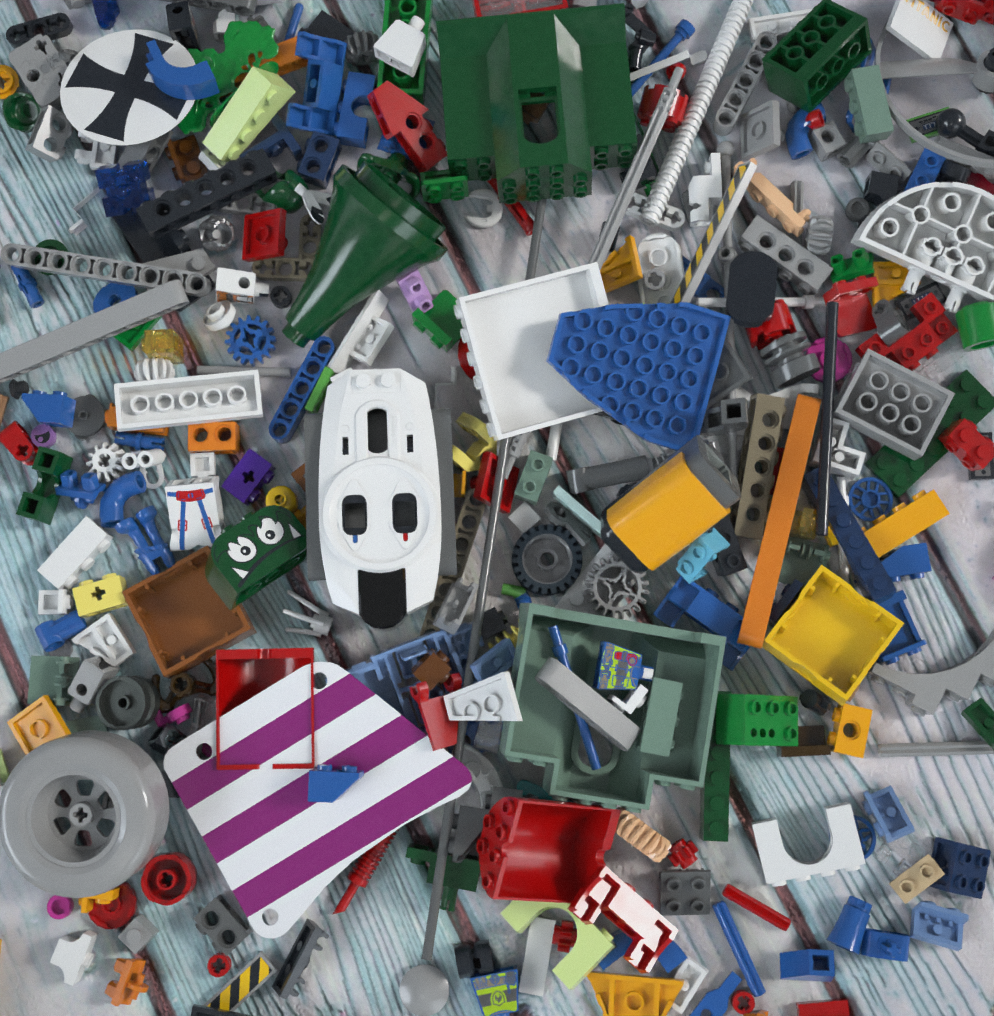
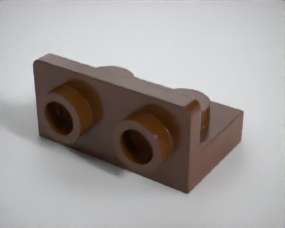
M193 134L173 142L170 138L167 143L168 146L165 147V152L169 161L173 160L175 167L172 168V172L176 181L180 180L184 184L189 180L195 181L203 177L208 170L205 164L198 158L201 150L195 135Z

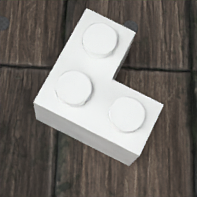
M833 418L831 473L853 480L860 474L866 453L843 446L850 423ZM821 422L807 466L819 468Z

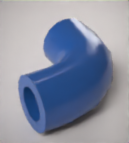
M820 103L813 110L820 109L824 122H826V112L822 103ZM802 109L796 111L789 120L785 133L787 149L792 160L803 158L813 151L808 137L811 128L807 126L811 122L805 121L808 112Z
M139 470L118 477L105 489L100 501L99 517L101 527L114 528L117 523L124 520L123 510L126 501L130 497L146 491V480Z

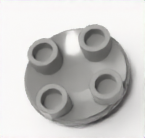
M432 964L415 966L402 978L400 983L401 1001L406 1009L415 1015L431 1016L436 1014L444 1007L448 1000L449 984L443 972Z

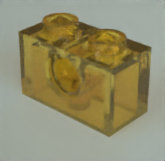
M174 329L144 330L145 338L141 339V348L149 359L162 357L170 360L172 364H184V341Z

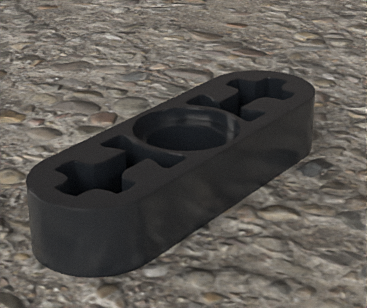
M56 13L9 27L6 31V39L16 49L35 37L34 30L42 26L45 27V32L42 36L47 35L52 41L70 35L73 30V24L66 14ZM60 22H64L63 28H59ZM17 34H20V35H21V36H19V39H20V40L16 41V40H15V39H16V35H17Z

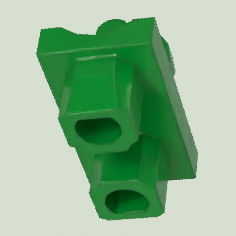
M862 247L855 249L852 252V257L844 259L841 254L832 256L831 267L834 269L831 271V280L833 284L841 280H853L859 276L875 273L873 253H867Z

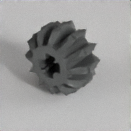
M364 30L348 35L347 39L343 41L347 43L345 55L347 63H351L352 66L360 65L363 67L364 65L370 66L372 62H377L378 58L375 57L373 46L379 40L378 35L373 34L372 31L365 32Z

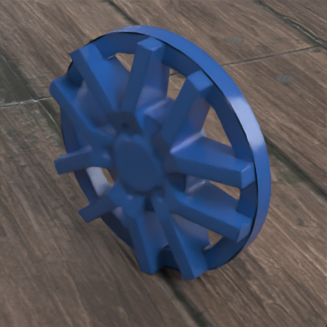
M866 477L860 479L852 485L848 492L850 510L858 519L872 522L883 514L886 516L893 505V495L890 488L877 478ZM863 482H866L865 489L858 485ZM870 482H876L874 490H870ZM879 485H881L886 492L878 493ZM856 489L861 492V496L853 494L854 490ZM888 495V501H881L880 496ZM852 498L859 500V502L853 505ZM862 505L864 509L858 513L855 508ZM880 505H888V506H887L886 510L883 512V510H882V508H881ZM874 508H876L878 513L880 514L878 517H875V514L873 512ZM868 510L870 517H865L863 514Z

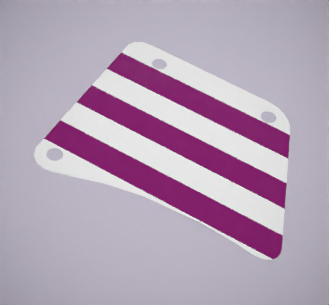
M313 662L314 674L321 672L327 677V685L324 688H314L315 768H317V764H331L332 769H342L343 765L357 766V770H364V776L339 800L333 803L308 802L309 770L312 769H273V764L312 763L311 663L299 668L220 717V765L259 764L260 769L216 770V720L168 750L163 761L165 772L256 933L265 938H277L286 933L320 892L353 860L406 823L442 804L460 797L469 789L472 783L471 773L464 764L445 749L433 751L429 737L349 672L331 662ZM207 743L211 746L212 755L209 759L202 760L197 756L196 749L200 744ZM269 908L276 910L279 916L277 923L272 926L265 924L262 919L263 912Z

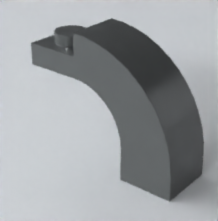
M745 397L721 400V406L706 409L700 435H706L707 437L724 435L747 428L749 425L747 399Z

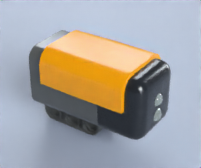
M696 435L604 508L601 513V538L631 571L635 573H643L648 569L654 571L730 513V507L741 499L738 480L724 463L723 456L707 439L703 440L699 435Z

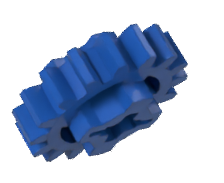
M247 315L246 321L239 317L238 325L230 324L233 331H226L230 339L225 340V344L231 346L227 349L230 355L234 354L232 358L236 362L241 359L243 366L248 361L252 367H255V361L264 364L263 358L267 357L270 359L269 351L276 350L272 344L277 342V338L272 336L275 333L272 327L268 328L269 323L267 320L261 323L259 316L252 320L251 316ZM249 327H256V328H259V329L253 330V329H250ZM247 334H249L250 337L253 338V344L255 348H253L252 345L249 344V338ZM245 352H250V353H252L253 355H246V354H243V353H245Z

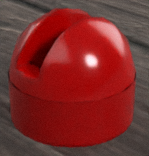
M681 62L670 65L666 70L667 77L671 79L675 68L680 67L684 69L681 77L682 80L686 74L685 65Z
M820 109L809 112L805 118L806 122H811L807 125L811 129H819L825 125Z

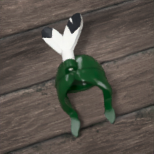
M287 169L283 174L276 171L277 179L285 181L275 184L266 194L261 189L254 192L264 202L275 204L277 208L286 210L287 214L296 213L305 204L309 215L317 224H322L324 221V215L319 205L329 207L331 200L330 194L309 190L301 176L290 169Z

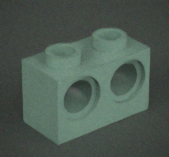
M533 450L530 451L516 488L514 499L537 506L553 462L552 457Z

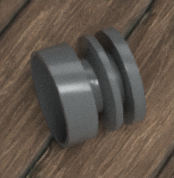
M805 331L784 335L772 341L759 352L762 359L769 358L764 363L765 367L776 365L778 367L770 373L771 380L776 389L793 385L821 370L822 366L815 353L803 354L811 347L810 342H803L807 338Z

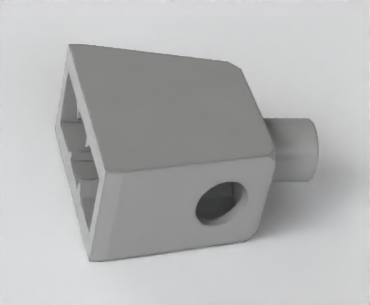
M100 656L84 659L67 691L68 694L74 697L69 707L75 712L82 713L87 705L96 702L99 688L107 680L115 677L121 668L119 666H112Z

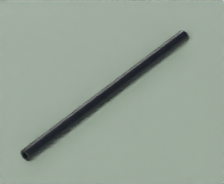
M834 301L827 302L815 529V535L828 536L839 303Z

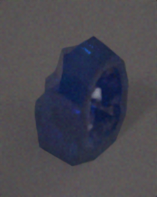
M92 0L100 28L102 30H110L120 14L118 0Z

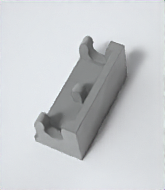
M461 577L457 578L455 584H451L432 623L453 635L460 627L479 586L474 582L466 586L462 583L463 578Z

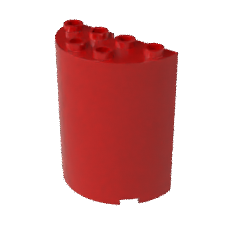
M314 648L216 650V770L260 769L259 764L220 765V717L310 663L312 763L273 764V769L315 768Z
M510 796L500 799L494 804L489 813L484 816L481 837L477 841L476 848L479 853L482 887L486 889L492 899L571 903L580 888L586 887L596 869L600 866H606L604 853L606 850L611 849L621 809H609L594 804L584 805L573 802Z

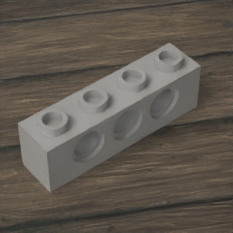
M758 215L737 243L743 252L757 251L772 257L777 264L779 277L787 282L791 281L805 295H814L834 269ZM760 241L768 242L770 247H762ZM779 254L786 255L789 261H782L779 258ZM798 268L806 269L808 275L800 274Z

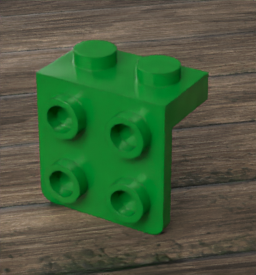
M449 169L420 172L423 202L435 204L445 199L460 201L465 197H469L467 176L450 177Z
M443 290L432 301L433 308L425 313L417 308L412 313V319L414 322L413 326L420 333L423 334L425 332L430 337V342L436 348H442L447 353L460 340V329L463 327L461 320H457L454 313V305H456L455 301L457 298L448 290Z

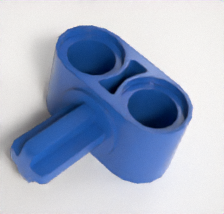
M866 928L860 954L874 958L908 962L910 935Z

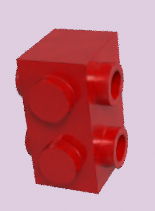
M964 418L953 421L938 437L944 444V447L953 453L961 461L962 465L970 471L984 469L994 458L993 441L986 436H982L977 431V426L968 419Z

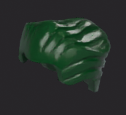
M15 92L9 95L2 104L3 115L9 127L24 133L33 131L41 107L29 92Z

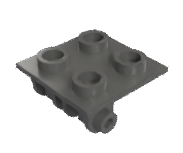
M686 868V871H682V869L667 871V869H664V871L659 872V881L661 882L660 915H710L711 870L701 868L700 870L689 871V868Z

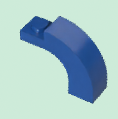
M155 40L146 43L149 49V53L146 54L149 62L146 63L152 81L162 92L183 100L203 99L220 93L207 60L190 67H176L169 64L163 58Z
M620 929L611 933L614 937L615 947L599 963L603 970L622 957L633 941ZM674 940L658 957V961L667 973L687 959V956Z

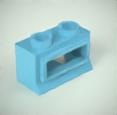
M713 527L709 533L702 534L692 543L677 562L676 570L690 584L708 573L704 569L705 565L717 558L716 553L727 549L730 544Z

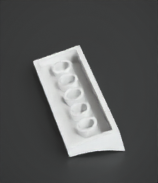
M258 370L114 384L117 430L119 432L263 417Z

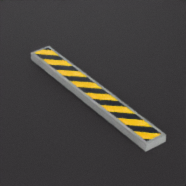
M747 162L738 165L670 303L691 302L757 169V165Z
M261 951L203 1006L228 1011L236 1010L278 968Z

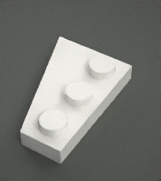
M509 672L499 673L443 696L449 720L523 721Z

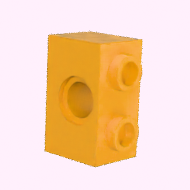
M838 703V707H835L832 713V721H834L833 731H830L827 737V745H830V751L863 758L873 710L850 704L841 706ZM847 723L853 727V733L849 737L843 732V728Z

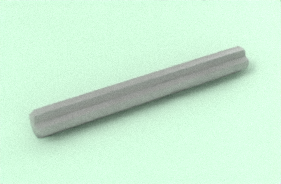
M986 741L891 743L878 745V755L880 757L994 754V750Z

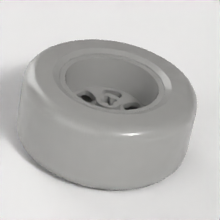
M97 730L80 731L46 742L28 753L15 766L4 784L0 796V839L2 846L16 870L27 881L45 892L69 898H85L106 893L138 873L158 851L167 830L170 812L165 780L156 763L140 746L114 733ZM79 780L93 781L94 786L90 795H82L78 787ZM61 789L66 790L72 798L68 807L59 806L55 803ZM105 791H107L112 799L113 808L104 809L99 802L100 796ZM57 818H68L71 827L66 833L62 831ZM102 818L112 820L115 823L109 836H105L98 828ZM80 830L89 831L92 839L91 846H82L76 843Z

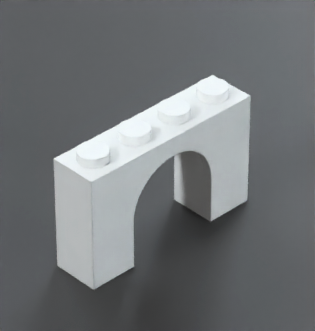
M844 802L824 807L830 831V843L826 852L813 861L794 859L785 851L775 817L751 822L766 884L778 887L787 884L786 880L796 878L797 882L810 880L811 875L820 873L821 877L836 874L835 870L845 868V871H855L860 869V865L866 864L851 804Z

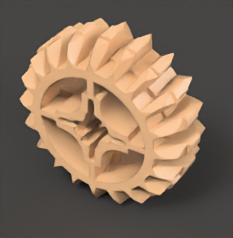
M618 807L621 809L615 833L653 861L661 862L669 853V849L672 846L670 841L635 815L626 811L625 808Z

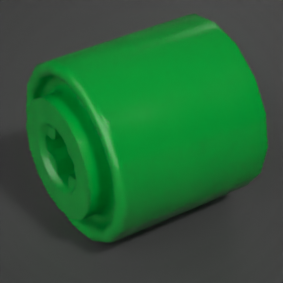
M976 302L963 307L955 313L964 351H977L994 346V302Z

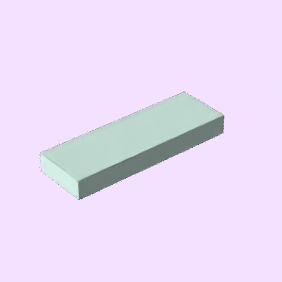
M558 485L553 491L552 497L601 538V521Z

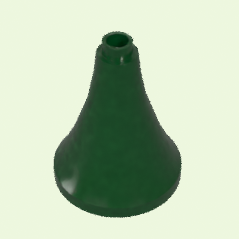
M363 161L356 171L342 164L333 175V190L327 221L312 267L296 300L285 316L288 323L282 329L283 334L296 345L305 348L310 340L315 341L318 337L322 336L357 303L394 280L427 264L440 261L448 251L447 247L438 239L446 227L410 194L369 163Z

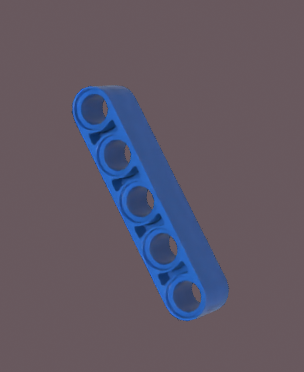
M320 336L314 341L269 425V433L277 443L285 444L292 439L306 413L305 406L325 366L327 367L332 356L336 353V347L329 337ZM323 345L331 347L330 351L325 354L319 352ZM317 365L320 367L316 374L308 373L311 366ZM304 385L309 387L306 394L300 395L297 393L299 387ZM297 406L298 410L294 415L286 414L289 407ZM281 426L286 427L284 435L276 436L277 428Z

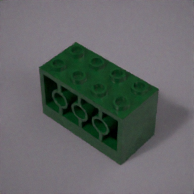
M822 0L762 58L769 91L808 113L811 112L847 77L851 69H855L872 52L868 18L831 0Z

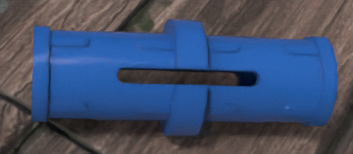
M11 266L18 280V287L25 294L30 308L42 306L45 301L38 291L36 279L32 278L29 270Z
M118 430L115 436L125 438L124 440L115 438V444L134 447L138 451L155 448L164 451L165 448L161 445H155L156 443L165 445V438L146 436L142 432L137 434L119 432Z

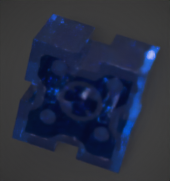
M147 159L129 161L123 165V169H120L119 163L100 166L94 170L99 189L106 190L107 195L102 198L106 217L125 215L131 207H133L134 213H137L136 208L143 202L156 199L154 188H147L146 181L151 178Z

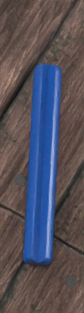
M724 901L716 902L712 905V908L752 995L759 997L766 992L726 903Z

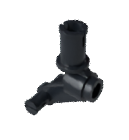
M628 3L625 5V23L636 32L634 41L628 46L630 51L628 63L629 71L635 72L641 69L643 53H645L648 47L654 46L656 33H652L632 13L634 6Z

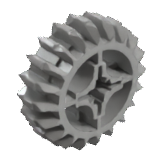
M614 555L609 556L610 563L601 558L600 563L602 567L594 563L592 567L596 573L592 571L587 572V576L592 578V581H584V585L591 586V589L584 590V594H592L593 596L587 600V603L590 604L595 601L597 604L592 610L595 612L599 607L602 608L600 616H605L607 612H610L609 617L615 618V613H618V618L623 620V612H626L629 618L632 617L633 612L631 608L639 612L641 608L637 602L641 604L647 602L641 595L649 594V590L642 589V586L649 585V581H641L640 579L646 575V572L638 574L631 571L620 558H618V562H615ZM613 568L622 569L615 579L601 576L606 570ZM628 573L634 579L636 593L626 586L625 580ZM622 577L620 587H622L623 590L618 591L611 598L613 594V588H610V585H614ZM597 582L602 584L608 591L605 602L598 595ZM616 597H628L632 600L626 606L612 607Z

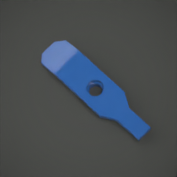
M731 971L717 989L709 991L704 995L689 1016H701V1012L704 1009L710 1011V1016H723L728 1008L729 996L742 981V978Z

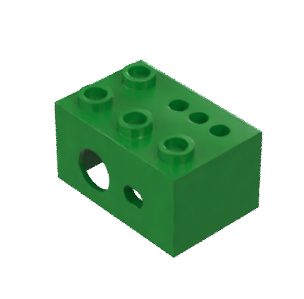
M718 694L716 701V744L798 746V696Z

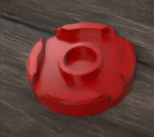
M125 881L118 886L120 887L119 897L111 901L110 904L95 903L94 899L93 909L89 911L88 915L97 926L104 929H117L127 924L134 917L137 909V896L134 888Z

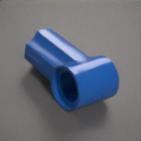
M76 609L55 621L49 620L41 623L35 628V632L44 651L51 652L62 647L65 640L88 627L85 619L78 616Z

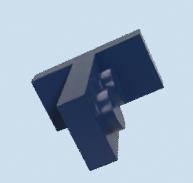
M278 113L270 120L276 133L240 154V157L243 158L248 152L263 148L268 158L280 155L285 148H288L296 162L304 157L301 147Z

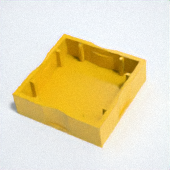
M821 565L790 609L783 614L764 639L762 648L843 706L878 657L898 633L904 622L877 603L861 596L850 584Z

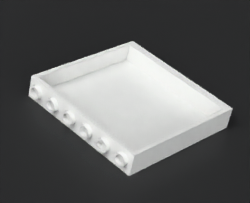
M597 262L460 297L455 301L454 313L457 320H461L463 327L460 329L463 343H467L469 349L467 360L470 367H474L476 376H473L476 390H480L482 396L480 407L483 414H487L489 423H486L489 437H493L494 441L602 412L600 408L584 398L546 362L560 313L609 305Z

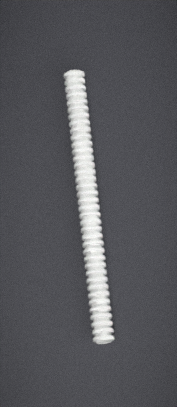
M732 0L726 18L710 51L711 53L698 79V84H696L695 90L692 93L693 96H691L690 102L687 105L682 125L676 130L677 132L671 142L672 145L669 147V151L663 161L664 163L661 165V170H659L658 176L655 179L656 182H654L650 195L647 198L648 201H646L642 214L639 216L640 221L647 226L656 227L659 224V220L665 210L664 207L667 206V201H669L670 195L673 192L672 189L676 185L675 182H677L678 176L681 173L680 170H682L686 157L691 150V145H693L694 139L697 136L696 133L699 131L712 96L717 89V84L720 82L725 66L731 56L730 54L736 44L735 42L738 40L748 12L751 9L753 0Z

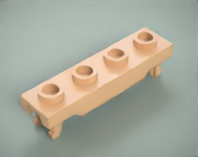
M751 158L750 162L757 165V160L755 158ZM742 161L738 162L734 166L733 176L738 168V165L744 164ZM754 173L746 189L751 198L757 203L760 202L772 218L776 217L788 233H793L796 237H799L804 231L803 226L806 221L808 222L810 219L811 211L804 209L797 214L793 210V203L761 173Z

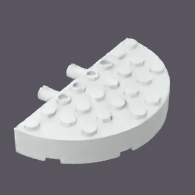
M933 182L908 189L889 198L874 209L859 226L850 242L907 268L909 272L901 287L903 292L907 290L906 293L915 295L922 276L948 286L951 290L943 305L946 310L949 309L948 312H958L964 295L979 301L994 302V195L983 189L958 182Z

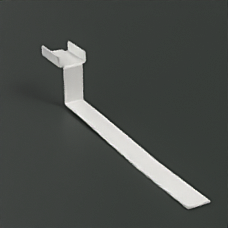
M686 50L630 73V81L687 58L695 67L705 63L708 55L706 50H701L691 55Z
M121 168L117 169L73 207V210L75 212L78 211L124 170ZM81 218L68 231L77 236L88 226Z
M452 365L451 383H435L434 409H436L437 386L457 385V370Z

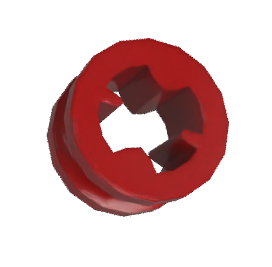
M224 953L214 954L207 963L208 972L214 977L224 976L232 966L230 957ZM220 958L223 960L222 963L225 962L226 967L217 971V966L214 967L213 963L217 962Z
M740 989L731 996V1005L739 1014H749L755 1007V1000L747 990ZM740 996L743 998L745 996L748 997L746 1000L748 1003L747 1007L744 1008L742 1005L741 1008L737 1007L739 1005L737 999Z

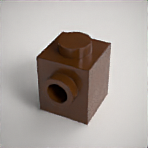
M431 648L411 668L412 674L421 682L426 681L431 691L438 683H444L450 676L449 671L451 667L448 663L450 659L441 650L436 652Z

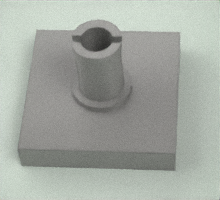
M772 99L740 115L741 159L748 161L779 147L780 143L783 142L785 131L780 129L779 101Z

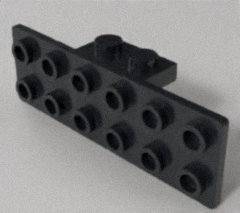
M138 178L103 202V205L144 263L192 251L186 243L190 239L182 228L153 242L151 241L136 212V208L143 202L155 200V197L142 179ZM161 211L159 215L165 216L169 211ZM208 274L205 277H207L212 284V291L216 288V284L213 282V280ZM202 279L195 282V291L202 288ZM187 295L190 303L177 309V311H183L202 297Z

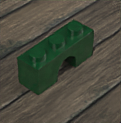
M39 446L32 469L36 470L38 474L36 487L30 493L23 492L16 514L30 520L51 525L61 496L56 495L55 488L61 484L60 474L70 469L73 458L60 451Z

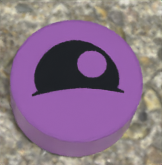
M38 425L31 432V440L37 447L50 448L56 442L57 434L48 425Z

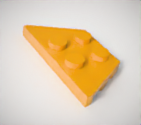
M591 971L587 975L595 991L598 1004L603 1010V1016H666L684 984V979L599 971Z

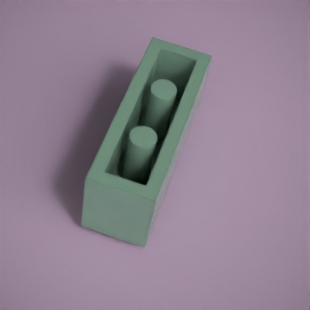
M879 65L851 69L844 80V89L849 94V110L855 120V135L859 137L860 144L888 139L893 133L894 127Z
M652 677L651 682L648 681L646 688L648 692L645 694L647 699L643 704L639 725L641 732L637 736L636 750L669 757L670 752H673L675 748L674 728H677L680 722L678 707L679 703L683 702L685 689L682 688L683 683Z

